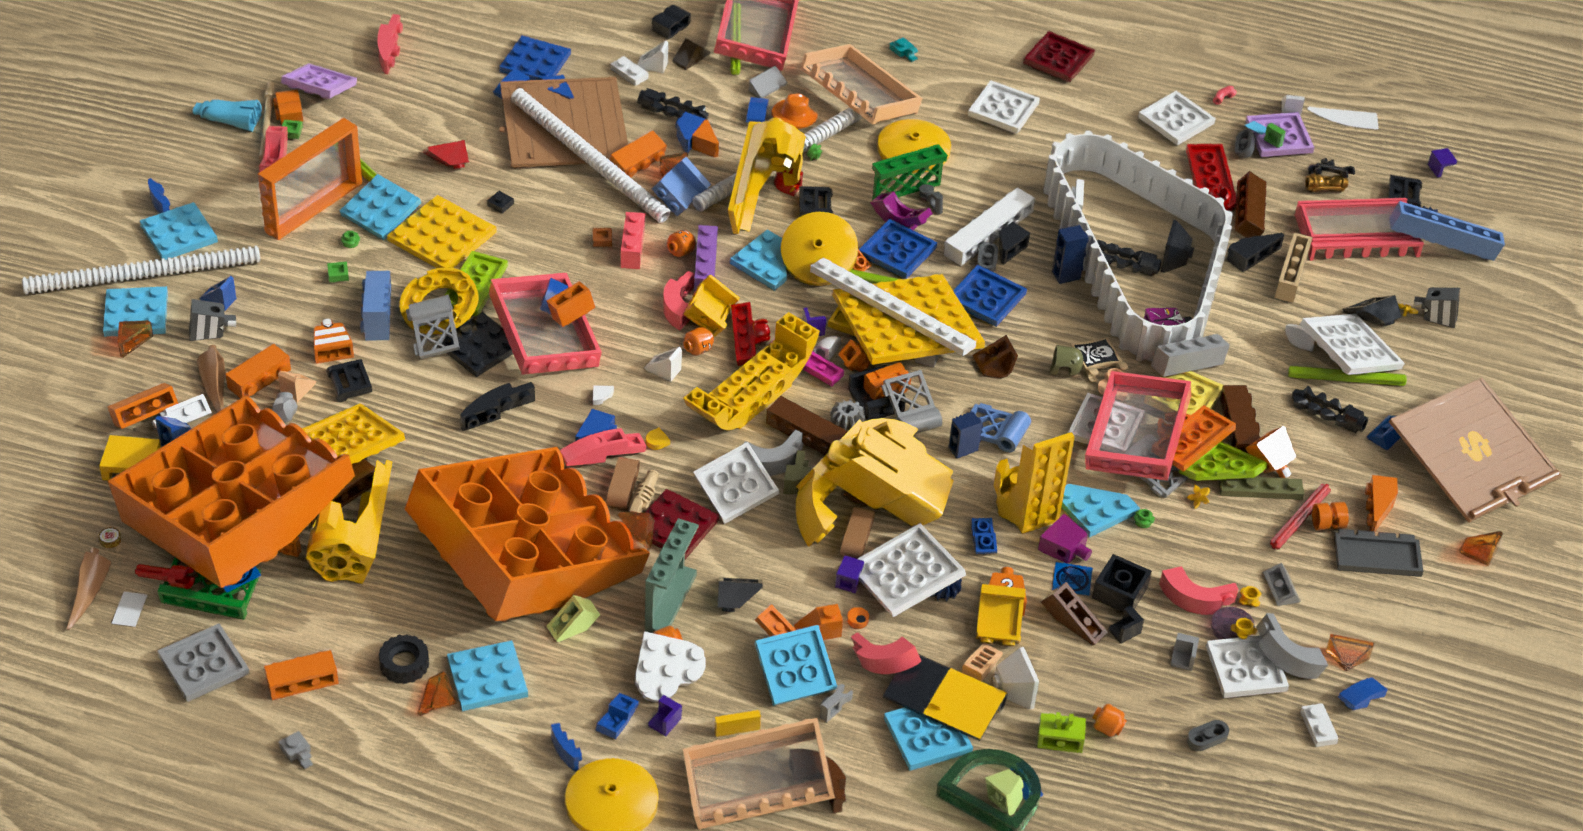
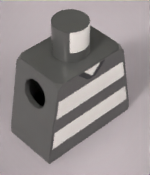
M1430 287L1428 288L1426 298L1415 296L1413 307L1425 309L1424 319L1426 321L1455 328L1459 311L1460 288Z
M191 299L190 341L222 338L224 327H236V315H225L222 303Z

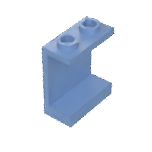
M685 157L652 190L676 216H679L692 203L693 197L705 191L711 183Z

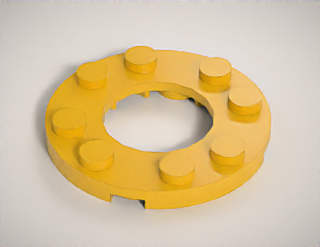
M448 267L426 271V275L419 279L414 278L403 290L399 302L400 312L405 323L413 330V321L408 320L406 309H409V304L421 302L428 293L435 289L449 288L458 294V302L453 308L456 328L471 318L479 300L477 287L470 276L464 271ZM449 319L441 321L438 327L446 330L450 324ZM429 325L419 327L420 333L427 334L431 329ZM435 329V331L433 332V334H439V335L443 334V333H441L440 331H438V330H436V329Z

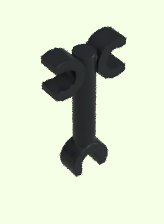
M1327 158L1322 159L1321 163L1308 167L1310 175L1313 173L1321 175L1322 171L1341 174L1342 178H1349L1348 174H1355L1353 166L1338 167L1335 166L1333 159L1328 161Z

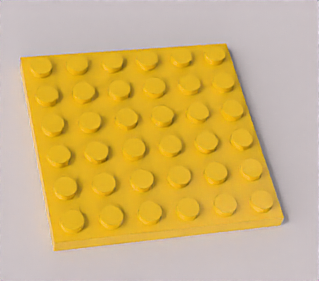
M943 274L873 284L975 340L976 346L974 349L985 347V340ZM833 289V298L872 365L954 353L953 350L843 289Z

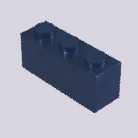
M1080 225L1058 230L1052 273L1059 284L1081 279V273L1084 269V257H1086V245L1089 238Z

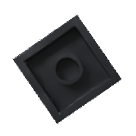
M1112 554L1095 581L1092 599L1121 612L1130 605L1135 609L1149 587L1152 571Z

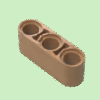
M618 458L607 494V506L622 509L629 508L639 473L640 460Z
M854 506L840 551L841 556H849L855 559L863 556L874 522V510Z

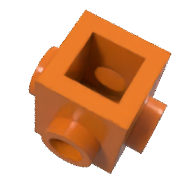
M850 340L838 354L844 361V365L851 371L855 369L862 372L871 363L861 345L853 340Z

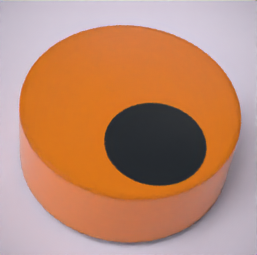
M854 607L848 612L847 622L855 629L864 628L869 623V613L864 608Z

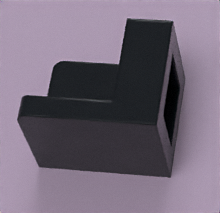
M1130 605L1124 608L1122 620L1110 625L1108 630L1122 644L1141 634L1144 619Z

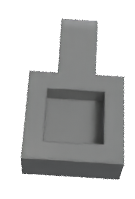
M840 684L834 694L826 697L821 702L820 718L826 723L842 710V705L852 700V690L847 694L842 693L844 691V684Z
M299 731L278 741L280 749L290 762L297 759L304 769L313 765L310 760L312 758L309 753L311 752L310 745Z

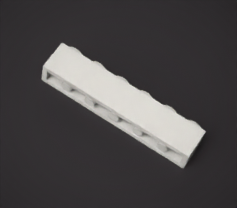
M1018 187L1012 192L1007 193L1003 199L995 202L991 208L983 211L979 217L971 220L967 226L959 229L952 237L947 238L944 243V256L960 266L964 265L979 253V247L982 243H993L1000 237V230L1004 226L1009 225L1011 222L1018 224L1033 212L1035 198Z

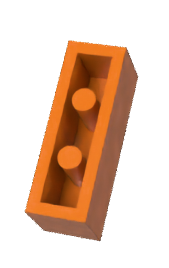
M652 130L612 153L609 160L631 178L639 170L647 169L651 163L662 160L665 156L664 153L667 145Z
M275 344L270 345L226 373L227 388L239 398L245 395L249 397L278 379L279 371H291L289 355Z
M162 383L107 406L114 426L123 429L179 403L173 387Z
M331 650L264 666L272 700L339 684L337 668Z

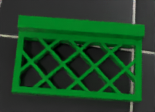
M937 144L872 163V170L875 172L872 200L879 196L884 189L887 190L886 192L894 191L897 197H902L919 192V187L925 184L932 185L933 187L941 185L943 162L947 161L948 155ZM926 170L929 171L923 178L920 177ZM909 175L912 176L907 183L903 182ZM933 175H935V180L928 182V180ZM917 179L920 181L916 186H912ZM892 180L896 181L890 188L887 187ZM900 185H903L900 190L895 191Z
M175 557L171 567L179 565L180 560ZM195 571L198 577L195 578L193 585L202 582L205 588L193 591L191 588L183 589L170 586L168 581H164V584H160L157 590L160 602L163 604L245 620L248 613L247 606L259 577L229 592L213 595L211 591L219 586L214 583L207 586L204 581L207 578ZM241 590L244 591L245 597L243 601L233 598V594Z

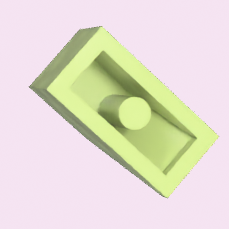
M573 595L546 627L554 639L560 642L587 631L600 616V613L591 600Z
M1010 769L985 777L988 798L1009 816L1013 815L1023 799V781L1021 777Z

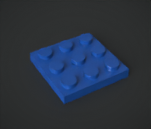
M521 36L500 65V72L509 74L516 69L529 76L530 80H542V78L556 76L571 55V49Z
M889 219L859 251L868 261L907 279L937 248L938 242Z
M977 265L953 291L967 313L997 327L1026 295L1027 288Z

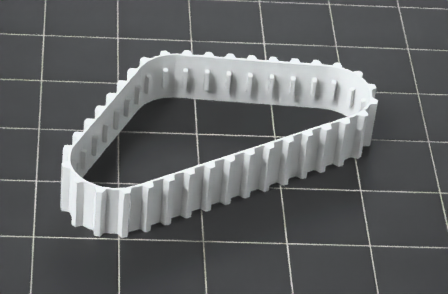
M1085 131L1084 134L1079 135L1068 133L1061 143L1054 142L1052 144L1043 191L1044 194L1049 195L1048 206L1055 208L1054 218L1061 220L1060 229L1080 225L1088 235L1089 241L1086 245V257H1084L1083 270L1086 271L1085 282L1092 284V296L1099 297L1097 306L1099 309L1105 310V323H1112L1110 333L1112 336L1119 337V348L1121 350H1129L1136 355L1137 361L1141 362L1145 359L1153 361L1157 346L1203 337L1225 259L1232 228L1230 225L1233 216L1232 212L1225 210L1222 198H1215L1208 194L1209 189L1206 187L1197 188L1192 185L1193 180L1179 178L1176 176L1175 170L1167 171L1160 167L1159 161L1151 162L1145 159L1143 152L1135 153L1127 149L1128 144L1125 142L1118 144L1112 140L1111 135H1094L1091 131ZM1086 170L1102 174L1200 229L1212 238L1215 246L1213 247L1208 271L1202 286L1197 310L1192 320L1180 325H1158L1146 321L1133 312L1064 173Z

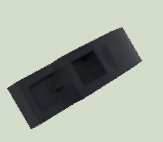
M529 382L512 388L510 383H507L481 395L460 414L462 431L501 419V412L534 402L535 387L533 383Z

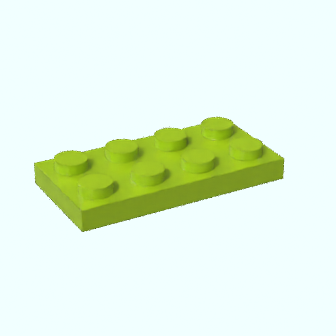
M471 251L460 270L470 276L478 290L479 300L473 316H477L482 311L490 297L491 279L502 277L508 267V260ZM448 289L445 295H449L452 308H454V305L458 302V294L454 290Z

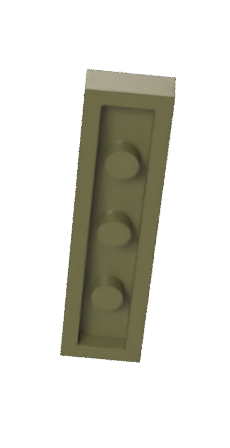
M1255 477L1219 480L1221 496L1303 500L1304 497L1302 479Z

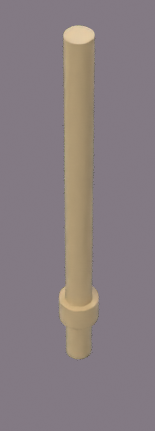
M272 81L268 82L267 90L264 93L265 109L259 150V160L261 161L265 153V131L270 126L273 98L276 96L274 92L275 83Z

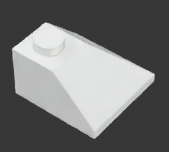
M1021 647L996 666L992 681L995 688L1008 693V700L1025 708L1034 709L1039 680L1024 647Z

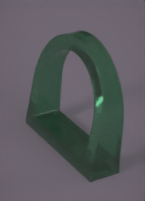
M980 749L963 755L954 763L937 783L936 796L997 831H1022L1038 809L1041 784L1035 770L1022 758L1003 750ZM985 764H997L1016 771L1025 780L1030 795L1017 813L1010 817L957 787V784L971 769Z

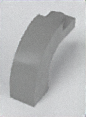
M795 430L782 445L776 448L765 449L749 443L769 476L786 472L787 465H795L797 450L801 451L803 447L801 432Z
M1266 613L1256 626L1262 638L1258 643L1260 649L1282 670L1297 677L1317 679L1328 666L1319 648H1306L1292 642L1284 634L1274 613Z

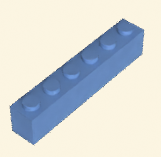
M1401 201L1398 202L1389 217L1391 230L1411 235L1414 238L1424 239L1431 243H1437L1450 249L1460 250L1466 254H1473L1483 259L1494 261L1505 245L1502 232Z

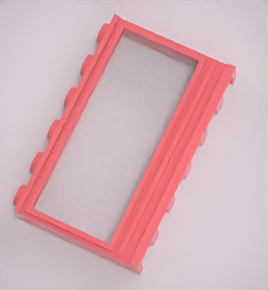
M1407 198L1298 201L1294 214L1300 233L1313 237L1308 253L1310 261L1314 260L1317 249H1326L1325 257L1330 259L1333 257L1335 249H1344V258H1349L1353 248H1362V257L1366 258L1370 255L1371 248H1381V257H1386L1390 247H1399L1398 254L1402 257L1406 255L1408 247H1412L1415 256L1420 257L1424 242L1420 238H1414L1411 235L1391 230L1389 217L1398 202L1407 203Z

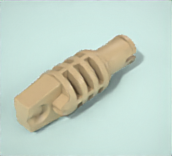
M648 470L643 482L638 484L629 504L631 519L639 520L643 512L648 509L655 494V484L659 478L657 471Z

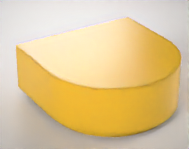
M658 427L647 433L646 445L650 449L660 450L670 445V439Z

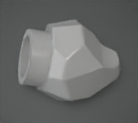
M289 392L278 393L272 406V410L278 414L284 423L290 422L297 411L298 406L295 399H293V394Z

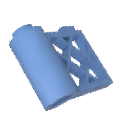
M980 403V405L975 404L971 410L975 415L977 412L986 414V416L979 418L982 422L990 421L992 424L981 429V440L997 444L1001 450L1009 453L1017 448L1031 424V418L1023 411H1016L1011 414L993 409L992 406ZM997 418L1005 419L1004 421L999 423H995L994 419ZM992 430L996 431L995 436L986 434V432Z

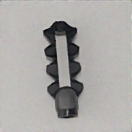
M647 88L646 91L641 90L638 96L637 103L641 104V108L655 113L662 111L664 115L669 117L675 116L678 119L687 112L683 111L684 109L690 111L693 115L697 113L699 117L705 118V120H708L709 113L705 111V105L693 107L690 100L680 103V98L677 96L666 99L665 92L659 93ZM668 104L678 107L679 111L674 107L668 106Z
M1097 240L1102 252L1107 251L1109 254H1113L1111 256L1103 252L1109 265L1116 262L1119 269L1131 265L1133 273L1140 272L1152 276L1153 273H1159L1162 259H1158L1156 254L1145 251L1134 252L1133 249L1128 247L1121 248L1116 244H1107L1103 240ZM1117 254H1119L1121 257L1128 258L1130 260L1119 258Z
M1309 386L1304 390L1295 389L1292 392L1293 406L1298 409H1307V413L1320 415V418L1327 421H1335L1336 426L1344 427L1354 433L1357 431L1363 432L1367 426L1368 417L1364 416L1363 411L1354 408L1351 404L1342 408L1339 399L1333 398L1328 401L1326 394L1323 392L1315 396ZM1316 401V402L1322 404L1324 408H1321L1320 405H1318V404H1316V403H1313V402ZM1327 407L1338 411L1339 414L1336 415L1334 411L1327 409Z

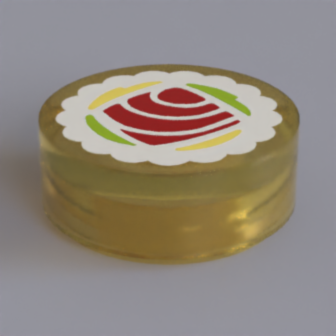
M114 527L105 528L98 535L99 543L104 548H114L121 542L120 531Z

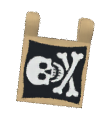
M1108 337L1071 344V347L1078 348L1083 354V368L1086 371L1089 382L1097 381V369L1115 366L1123 373H1126L1125 370L1128 369V365L1122 361Z

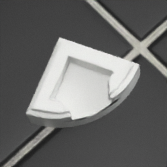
M594 386L593 405L602 404L603 401L611 398L614 393V386Z

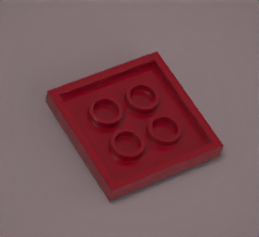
M1048 31L1024 57L1023 63L1070 83L1094 56L1095 49Z
M666 488L631 528V534L662 549L678 518L698 524L699 527L685 552L686 560L717 524L719 514Z

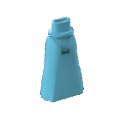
M211 100L210 102L196 103L193 108V114L200 115L201 118H206L210 121L229 124L253 132L261 117L262 107L259 100L237 102Z

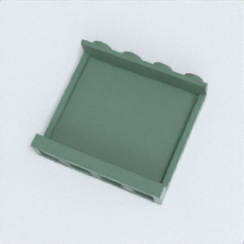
M678 518L645 581V632L653 633L658 629L672 625L697 576L696 569L686 567L684 564L685 552L699 527L698 524Z

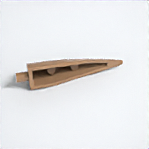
M210 345L208 347L209 350L198 357L197 364L207 396L216 411L220 412L224 409L225 363L216 345Z
M91 548L90 552L86 551L79 571L76 599L67 630L74 626L90 606L111 566V561L98 555L100 551L97 548Z

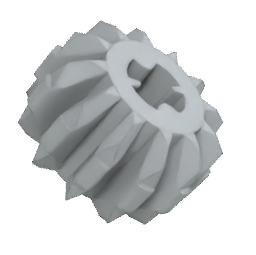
M843 399L840 403L835 402L834 407L830 411L831 422L845 430H850L859 420L864 422L865 419L863 407L859 405V402L853 403L851 399L849 402Z

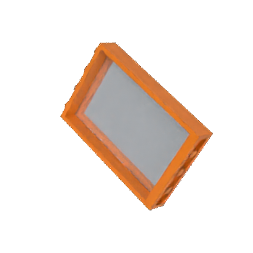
M345 118L340 119L258 173L264 230L269 236L280 240L362 184L358 130L355 124Z

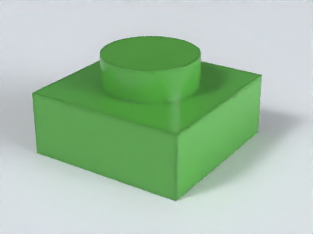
M284 120L282 126L288 128L287 138L299 139L303 129V122Z
M1270 123L1267 125L1264 140L1280 148L1283 145L1286 131Z
M347 261L327 263L329 282L349 281Z

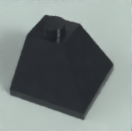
M1173 220L1166 243L1161 267L1162 273L1187 265L1188 258L1193 257L1195 247H1191L1193 239L1177 220Z
M1395 295L1373 297L1342 309L1343 313L1357 314L1365 321L1374 324L1383 323L1384 326L1394 324L1395 319L1402 317Z
M719 577L718 607H721L722 611L735 612V608H741L763 588L762 579Z

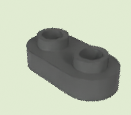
M1251 129L1242 130L1236 136L1235 153L1239 158H1248L1253 154L1256 136Z
M985 242L980 245L977 265L992 272L996 270L998 247L996 244Z
M1213 720L1195 727L1188 733L1187 744L1196 751H1203L1221 744L1228 738L1229 726L1221 720Z

